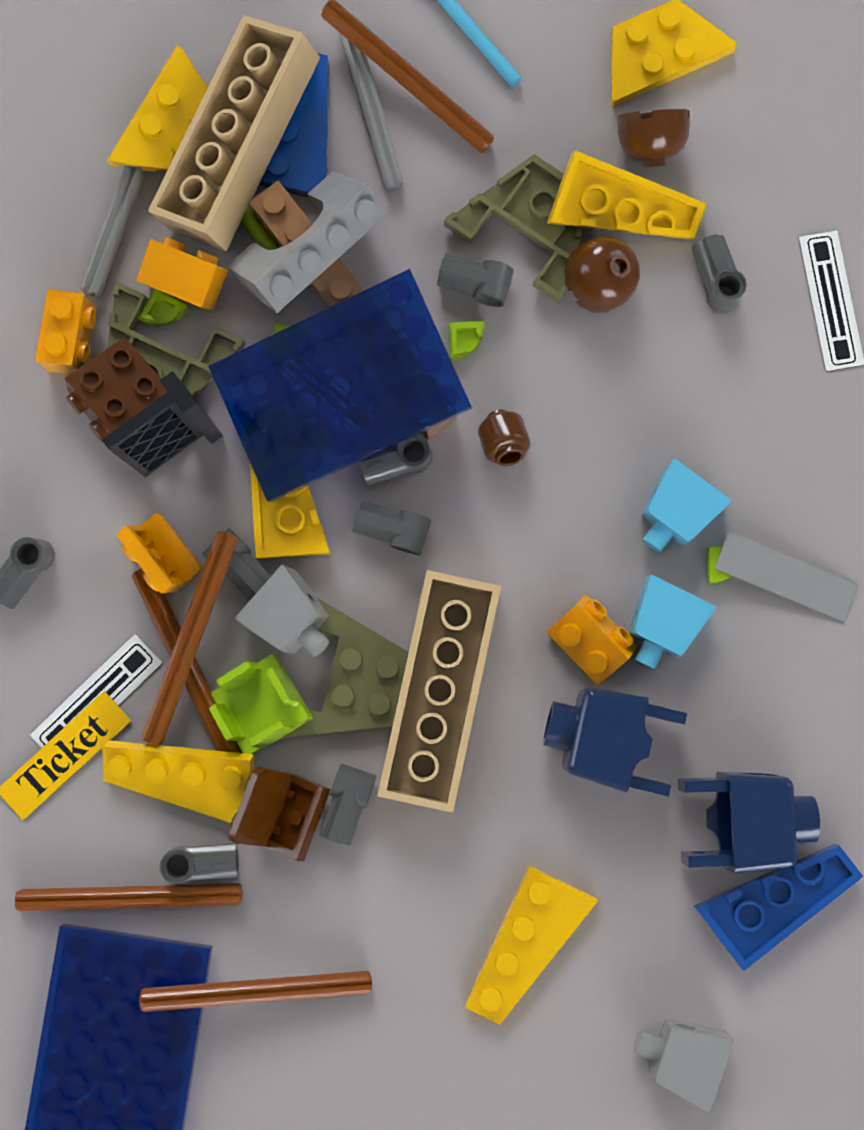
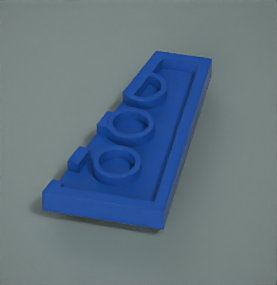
M318 53L320 56L318 64L259 183L260 186L270 187L279 180L288 193L309 197L307 194L327 177L328 55Z
M833 844L797 860V863L791 868L776 869L696 904L694 908L738 966L745 971L864 876L840 845Z

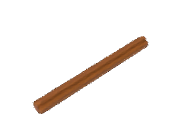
M329 0L325 4L321 13L322 18L479 152L484 153L494 141V135L336 0Z
M218 531L215 535L144 728L142 740L151 745L158 746L164 742L237 544V537L226 531Z
M141 568L132 574V579L171 657L181 628L164 593L161 594L160 591L153 590L143 578L145 572ZM194 658L185 687L216 750L242 753L236 741H227L213 718L209 707L216 704L205 676L196 658Z
M239 883L22 889L16 892L15 909L17 911L238 906L242 902L243 891Z
M369 971L144 988L140 992V1009L143 1012L362 995L371 993L372 976Z

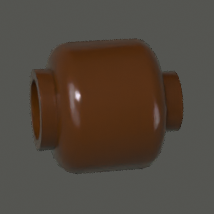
M503 409L495 410L488 414L478 429V436L486 458L500 466L517 464L529 450L531 442L521 415Z

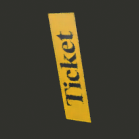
M103 691L0 786V796L24 820L102 749V746L108 740L115 737L132 720Z

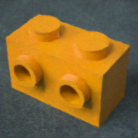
M166 236L163 243L150 239L136 281L201 308L214 311L228 269L217 265L219 258L198 250L196 256L184 252L186 244Z
M47 289L35 361L48 372L69 375L89 361L91 331L95 327L97 315L96 307L85 294Z

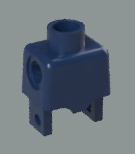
M585 688L578 693L575 706L556 701L552 702L545 726L543 746L564 750L563 769L574 776L626 793L629 787L669 797L671 785L632 774L635 766L641 760L649 757L653 741L645 728V716L685 725L687 713L648 704V697L596 688Z
M717 771L716 778L678 779L679 791L685 793L716 792L713 804L706 809L707 828L717 836L719 850L681 851V863L688 868L723 867L733 874L791 868L797 863L798 859L797 843L817 842L819 839L820 814L816 799L813 796H794L793 782L787 777L764 773Z

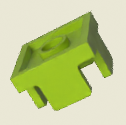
M274 653L257 663L250 661L242 663L217 679L216 682L219 688L211 692L216 704L209 707L213 718L227 741H236L243 753L255 755L313 719L280 658Z

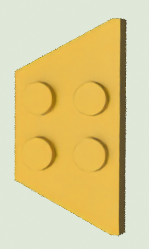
M670 0L613 26L611 31L610 104L613 108L735 52L737 44L732 38L680 0Z
M177 45L108 157L107 164L110 166L119 167V165L142 167V171L150 172L168 170L208 88L180 46Z

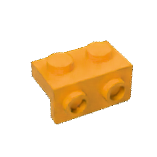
M155 513L142 525H126L115 534L122 542L120 547L125 556L132 562L139 564L145 572L143 578L153 590L160 591L161 594L178 592L203 570V566L161 513Z
M585 594L546 633L599 686L632 656L637 646L634 644L631 634L624 627L617 626L607 616L608 613L605 607L596 599H591Z

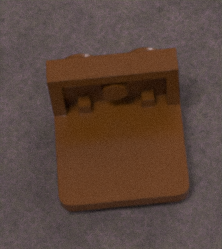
M126 339L117 341L65 377L69 393L66 396L68 403L77 414L80 415L84 412L92 421L89 424L91 430L101 442H103V438L168 391L160 382L161 378Z
M258 766L246 781L245 793L238 811L232 818L228 838L236 844L264 846L293 860L304 861L331 789L294 773Z

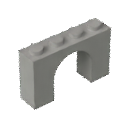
M332 171L307 194L321 214L306 232L291 243L274 250H267L253 242L227 265L228 269L249 294L278 313L388 214L368 183L337 171Z

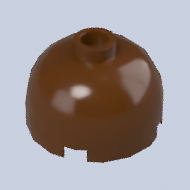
M660 109L646 113L638 111L617 115L619 142L624 152L631 158L643 160L644 167L664 166L665 158L677 155L687 142L690 129V110Z
M597 237L581 244L569 255L564 269L565 285L568 291L572 290L574 296L578 299L575 302L580 307L593 313L608 312L626 303L635 293L640 279V266L635 252L626 243L614 237Z

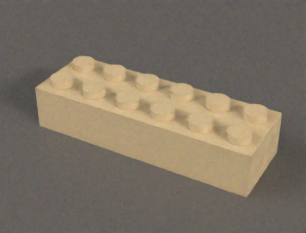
M243 15L148 209V212L169 230L227 251L249 206V201L252 200L320 59V56L304 33Z
M426 571L378 797L450 813L454 812L501 586L435 571Z

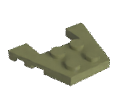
M535 154L497 180V184L483 194L479 193L469 200L468 205L456 213H451L444 220L445 227L471 244L490 216L494 215L548 251L552 256L534 280L533 287L559 304L563 299L566 289L564 269L569 255L578 248L584 229L582 227L547 223L564 174Z
M116 282L114 285L113 310L109 316L108 326L110 331L108 345L105 347V350L121 339L128 340L161 379L173 371L194 398L202 392L246 345L243 339L214 326L197 360L133 331L138 322L137 318L147 303L148 298L145 294Z
M317 598L328 613L327 619L318 630L323 633L339 636L323 710L320 712L308 709L313 719L282 738L392 727L409 652Z

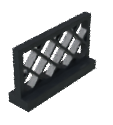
M173 371L160 380L168 391L166 394L102 439L103 443L112 453L144 477L150 475L203 435L211 444L223 437L201 405Z

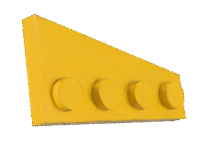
M575 150L570 155L547 223L690 240L695 238L707 203Z
M284 410L247 412L256 559L331 554Z
M108 740L102 746L103 781L231 823L233 816L239 809L245 793L246 781L254 770V754Z
M529 865L466 1000L465 1008L500 1025L599 901L598 898Z

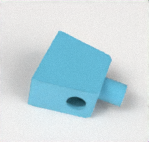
M674 458L664 469L641 514L645 520L653 525L642 541L657 553H661L670 539L684 546L720 514L732 500Z
M652 574L646 577L629 630L631 636L643 641L635 661L649 669L655 670L663 653L673 657H681L713 614L716 606Z

